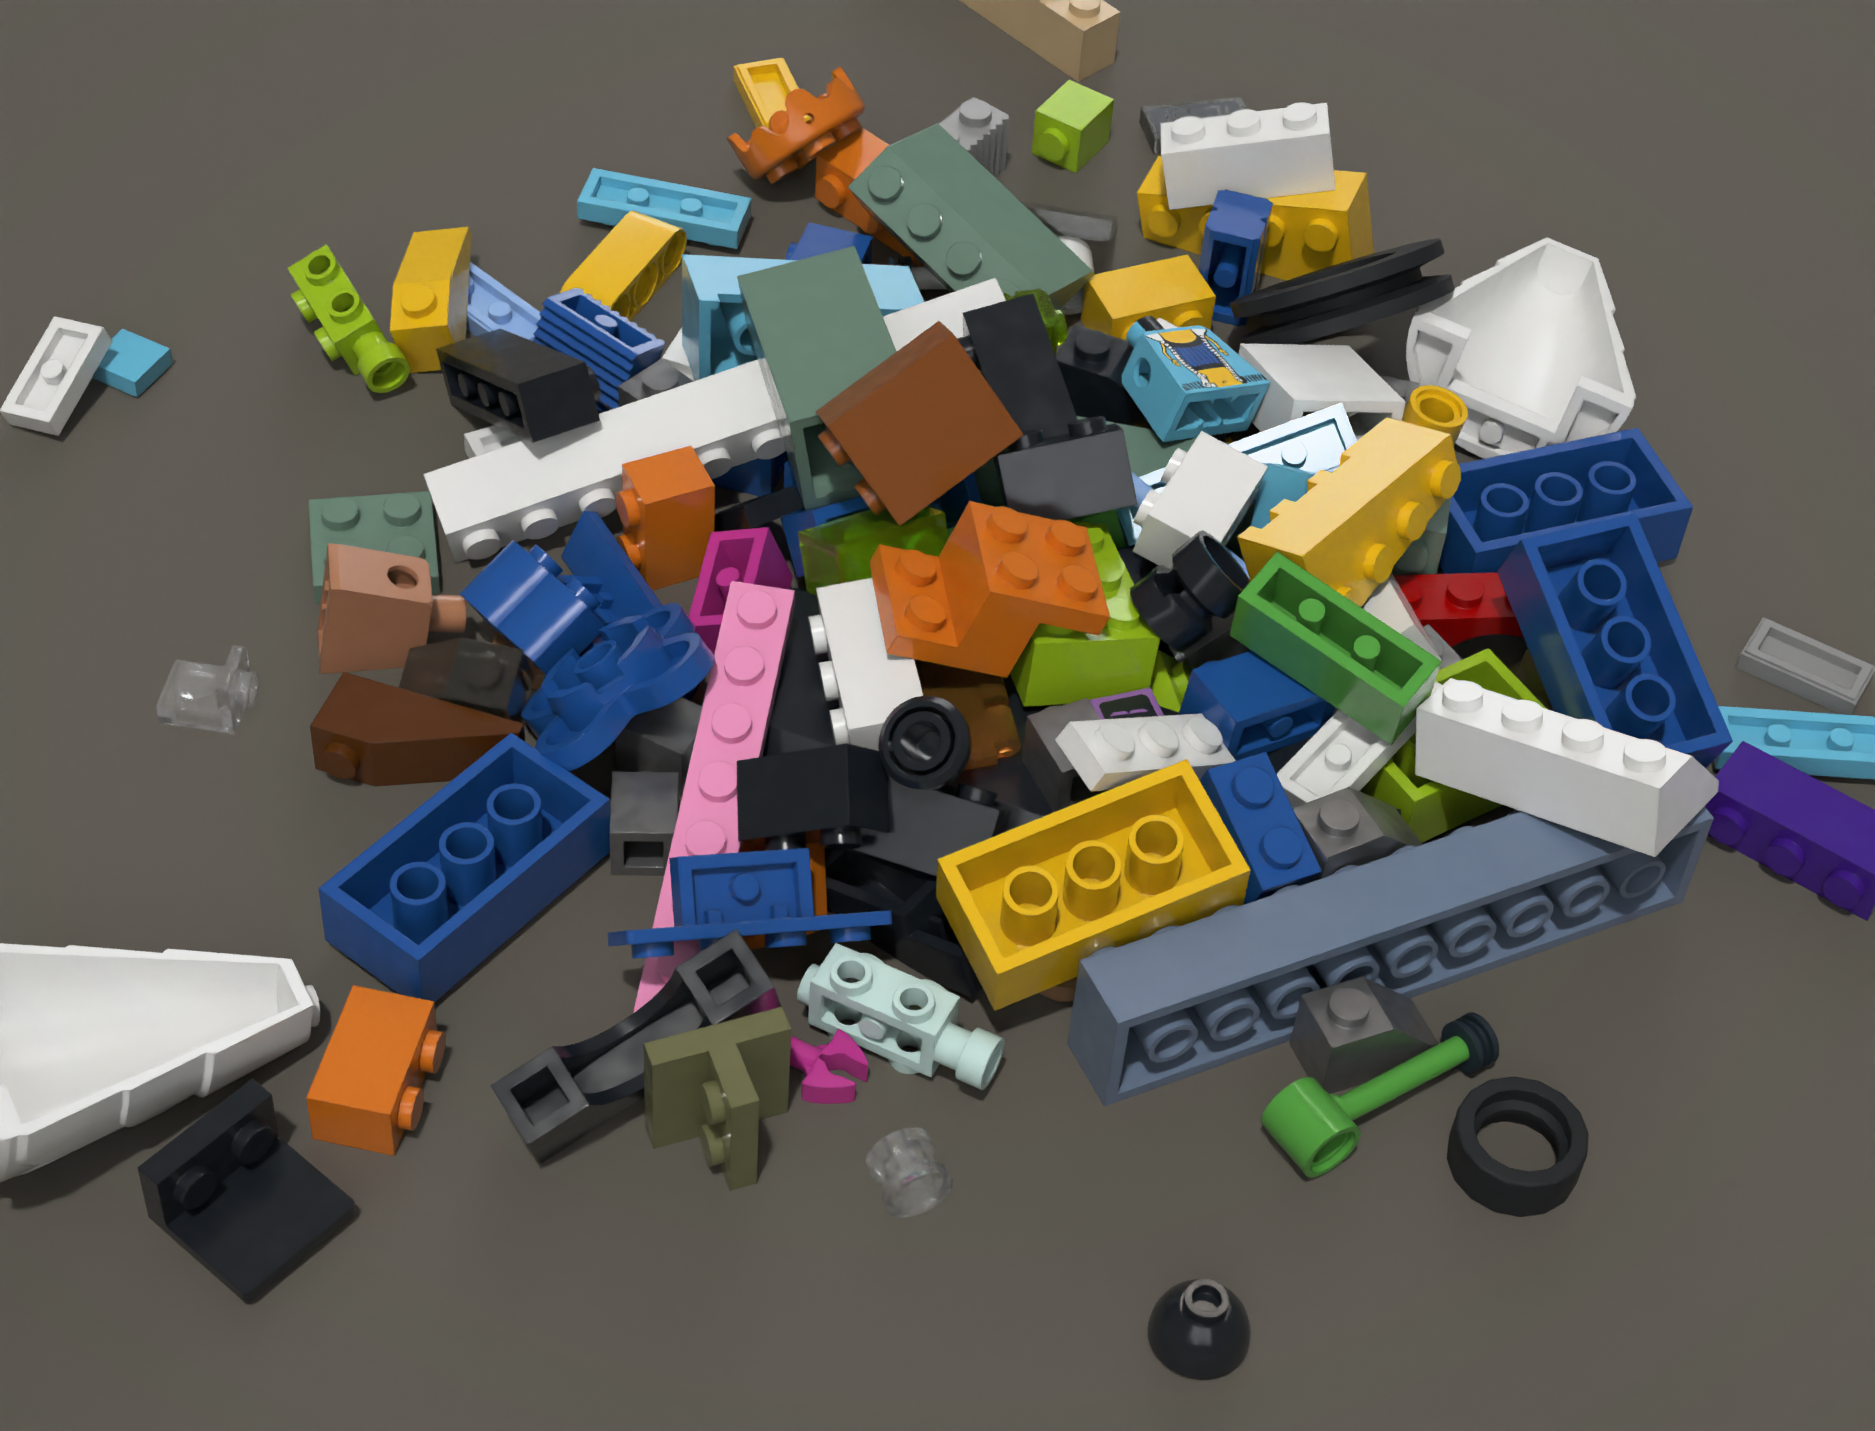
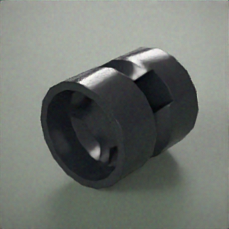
M1203 530L1196 533L1172 553L1173 566L1171 568L1159 565L1130 588V595L1134 605L1146 623L1163 642L1180 653L1186 652L1213 630V616L1225 619L1234 613L1238 595L1251 582L1233 555L1216 538Z

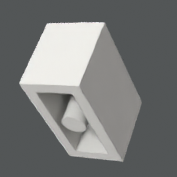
M1201 431L1188 452L1177 448L1160 479L1161 482L1167 484L1163 491L1159 493L1151 489L1140 505L1133 523L1141 526L1142 529L1133 552L1157 565L1171 568L1173 566L1172 553L1202 530L1211 534L1225 547L1252 505L1268 466Z

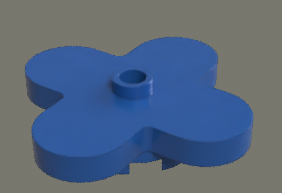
M668 603L644 615H632L616 620L598 630L605 641L587 651L582 657L572 648L558 660L545 676L541 688L530 697L521 712V717L538 738L535 749L542 756L562 766L569 772L575 770L608 748L635 715L661 708L676 701L691 691L706 677L714 665L715 656L701 636L695 633V625L680 604Z

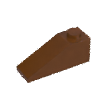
M343 672L310 725L315 769L327 772L339 779H351L375 787L452 781L510 733L525 741L523 723L347 672Z

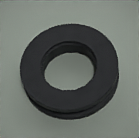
M1436 238L1411 243L1346 261L1266 287L1230 302L1234 318L1261 315L1264 325L1240 338L1241 343L1298 344L1377 321L1451 293L1455 290L1450 274L1422 277L1420 270L1421 266L1445 253L1441 239Z

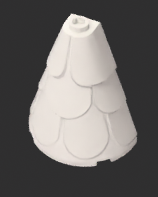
M1546 237L1497 260L1494 267L1462 281L1461 285L1456 287L1451 293L1420 305L1413 316L1406 343V361L1410 381L1419 383V387L1434 385L1445 388L1462 399L1467 407L1468 417L1457 438L1456 444L1481 458L1486 459L1617 432L1629 416L1636 399L1623 355L1625 348L1613 317L1616 308L1599 259Z
M0 943V1183L38 1169L123 1127H134L168 1110L193 1094L203 1098L306 1043L310 1038L311 1027L318 1026L320 1022V1005L314 987L312 985H304L293 960L287 958L166 949L163 953L76 945H69L64 948Z

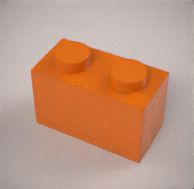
M690 445L622 464V491L616 492L615 502L618 515L623 524V535L617 536V542L652 591L698 578L710 534L714 532L715 485L693 447Z
M356 985L352 986L306 1097L312 1139L392 1156L396 1155L405 1129L414 1131L419 1123L424 1104V1090L421 1087L427 1072L436 1074L444 1056L446 1035L444 1032L437 1031L434 1001Z

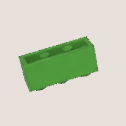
M1279 552L1272 556L1238 595L1230 632L1231 637L1390 745L1395 742L1416 716V708L1430 697L1442 661Z

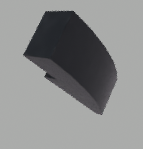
M852 849L832 850L825 856L827 908L834 914L891 910L892 924L871 926L872 940L868 941L924 976L970 998H973L982 989L967 956L936 898L937 876Z

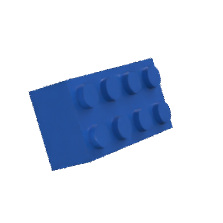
M1639 428L1459 464L1461 468V481L1457 491L1451 497L1447 533L1439 566L1444 574L1497 572L1521 539L1636 512L1656 562L1670 560L1678 556L1693 506Z
M1636 512L1532 536L1519 541L1497 573L1554 712L1576 719L1592 720L1604 728L1638 739L1657 741L1666 748L1693 756L1702 766L1707 768L1733 740Z
M510 733L318 888L325 940L398 994L436 1002L610 852V799L562 766L542 756L538 750L513 733Z

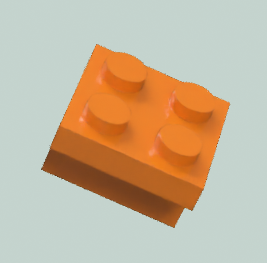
M969 501L939 557L928 555L918 550H905L879 544L869 562L886 652L891 655L1007 678L1039 623L1099 636L1110 619L1087 527L1075 525L1066 520H1052L1017 512L1008 507H994Z

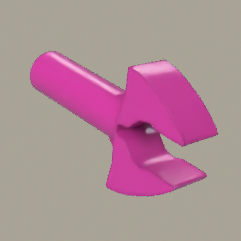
M837 1029L829 1044L819 1046L811 1045L791 1035L790 1066L803 1071L805 1079L802 1081L801 1099L819 1104H840L855 1101L856 1083L830 1072L837 1069L844 1070L851 1076L867 1082L868 1061L855 1041L841 1029Z

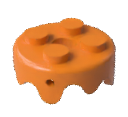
M841 67L831 72L833 80L827 84V93L821 94L817 98L804 89L792 90L785 100L787 111H776L769 120V129L765 126L757 127L752 131L750 140L746 143L736 133L726 138L753 180L757 181L767 177L772 185L797 168L799 170L816 160V155L824 151L825 148L839 142L862 127L857 118L864 112L865 104ZM809 115L811 119L804 122V116Z

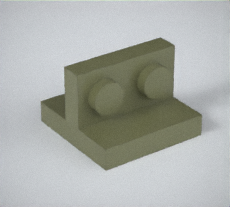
M782 1007L644 1043L645 1129L653 1149L699 1137L709 1167L720 1165L729 1191L757 1183L759 1120L788 1112L791 1027Z

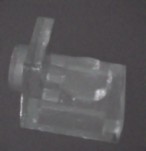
M233 645L224 666L175 659L156 704L159 723L235 734L244 709H253L259 689L258 673L250 671L247 647Z

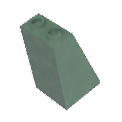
M855 246L737 276L746 324L805 511L861 496L854 485L861 481L863 477L851 460L840 467L818 438V435L824 432L827 427L815 412L897 352Z

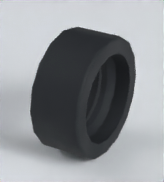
M1513 1076L1491 1079L1470 1090L1457 1109L1449 1135L1447 1161L1454 1180L1472 1200L1490 1210L1518 1217L1545 1214L1564 1203L1577 1184L1587 1157L1589 1133L1580 1111L1563 1093L1540 1081ZM1498 1122L1526 1125L1546 1138L1554 1147L1558 1161L1552 1167L1544 1170L1524 1171L1509 1168L1493 1159L1483 1149L1477 1139V1131L1487 1124Z

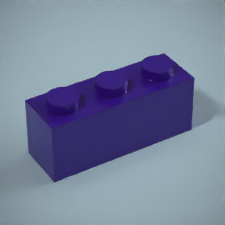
M1742 741L1715 776L1719 780L1718 792L1705 805L1706 809L1714 817L1708 835L1716 841L1770 868L1775 873L1820 895L1836 906L1844 908L1868 921L1875 911V810Z

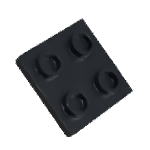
M253 1078L137 1167L148 1217L243 1301H250L356 1213L355 1202L350 1196L279 1137L272 1094Z

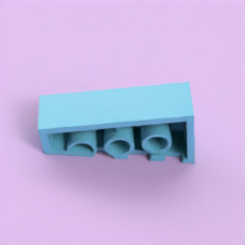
M682 254V346L695 381L757 360L745 320L737 276L797 260ZM862 264L882 316L924 302L909 266Z

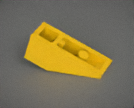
M469 227L413 232L393 283L390 333L395 344L400 348L410 364V373L441 370L436 349L466 339L471 231Z

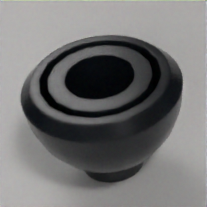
M935 696L914 697L897 706L885 720L879 735V756L885 771L897 783L916 790L938 789L954 781L968 764L972 749L971 731L965 717L949 701Z
M1211 1279L1187 1280L1171 1287L1156 1302L1148 1322L1149 1342L1159 1360L1171 1370L1191 1378L1210 1379L1231 1372L1243 1361L1250 1345L1251 1327L1244 1305L1231 1290Z

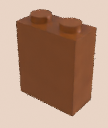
M940 321L936 322L815 411L827 427L824 432L818 435V438L840 467L851 460L863 477L861 481L854 485L875 516L887 510L899 526L1024 435L956 336Z

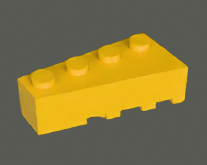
M1158 156L1137 191L1143 238L1201 255L1205 225L1213 205L1169 210L1162 156ZM1334 170L1336 190L1265 198L1272 202L1273 206L1268 225L1269 229L1261 274L1287 281L1336 264L1374 254L1367 173Z
M1386 417L1341 453L1340 464L1333 472L1320 470L1307 480L1308 492L1296 502L1284 499L1269 511L1271 522L1260 529L1250 526L1237 536L1250 581H1252L1272 556L1279 552L1362 607L1377 586L1388 579L1394 565L1411 543L1422 536L1427 523L1445 500L1451 498L1457 491L1461 481V468L1457 463L1451 434Z

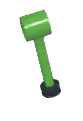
M1469 1012L1443 1027L1441 1043L1340 1096L1332 1093L1328 1094L1313 1077L1301 1078L1291 1083L1271 1100L1263 1112L1261 1123L1307 1177L1321 1176L1345 1160L1358 1144L1361 1130L1353 1122L1354 1120L1454 1067H1457L1464 1073L1472 1074L1486 1065L1495 1062L1499 1056L1497 1036L1491 1025L1481 1015Z

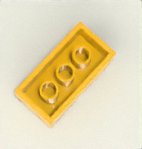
M1185 759L937 859L936 898L994 1011L1077 977L1080 960L1089 957L1101 948L1108 946L1120 947L1150 937L1164 927L1172 925L1179 927L1212 916L1215 912L1226 906H1242L1251 870L1190 763Z

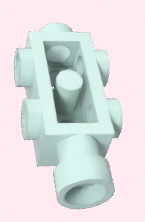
M835 943L821 966L813 963L807 969L798 988L797 1001L809 1006L808 1024L826 1031L831 1040L837 1029H841L858 1046L888 1058L890 1065L900 1073H922L932 1077L939 1064L955 1070L956 1079L984 1090L992 1080L1001 1061L1005 1047V1038L979 1027L971 1032L957 1026L960 996L947 991L934 981L919 979L886 965L879 958L869 953H859ZM844 1019H850L857 1023L853 1025H845L840 1023L839 1021ZM912 1046L917 1048L918 1051L906 1052L900 1048Z

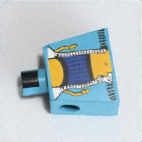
M1153 316L1142 317L1130 327L1126 339L1134 349L1122 373V384L1163 442L1198 437L1201 431L1209 435H1216L1248 429L1270 385L1266 377L1206 327L1197 325L1164 329Z

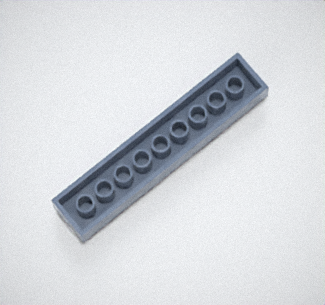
M1704 806L1656 857L1540 817L1514 810L1506 817L1476 827H1461L1447 837L1420 846L1408 845L1398 849L1390 856L1360 866H1345L1331 876L1301 886L1289 885L1283 887L1273 895L1242 906H1226L1215 912L1212 916L1179 927L1173 925L1164 927L1150 937L1120 947L1108 946L1101 948L1079 962L1067 1045L1103 1106L1116 1103L1290 1041L1302 994L1363 976L1403 996L1412 998L1681 903L1684 900L1714 817Z

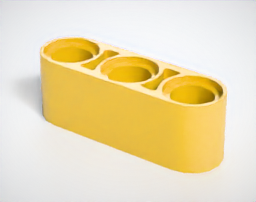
M630 211L564 283L560 293L573 288L583 289L585 294L592 295L593 299L601 300L602 305L610 306L612 311L619 312L620 316L628 317V321L631 322L680 265L682 254H684L686 249V231L683 228L637 211Z

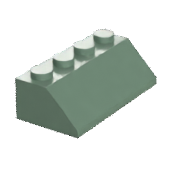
M938 123L887 146L848 186L861 206L951 293L996 278L1006 301L1033 293L1045 325L1095 275L1091 268Z

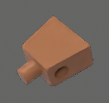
M328 543L317 623L319 673L330 674L415 667L424 662L428 632L464 633L466 625V600L461 595L432 594L430 565L423 558Z

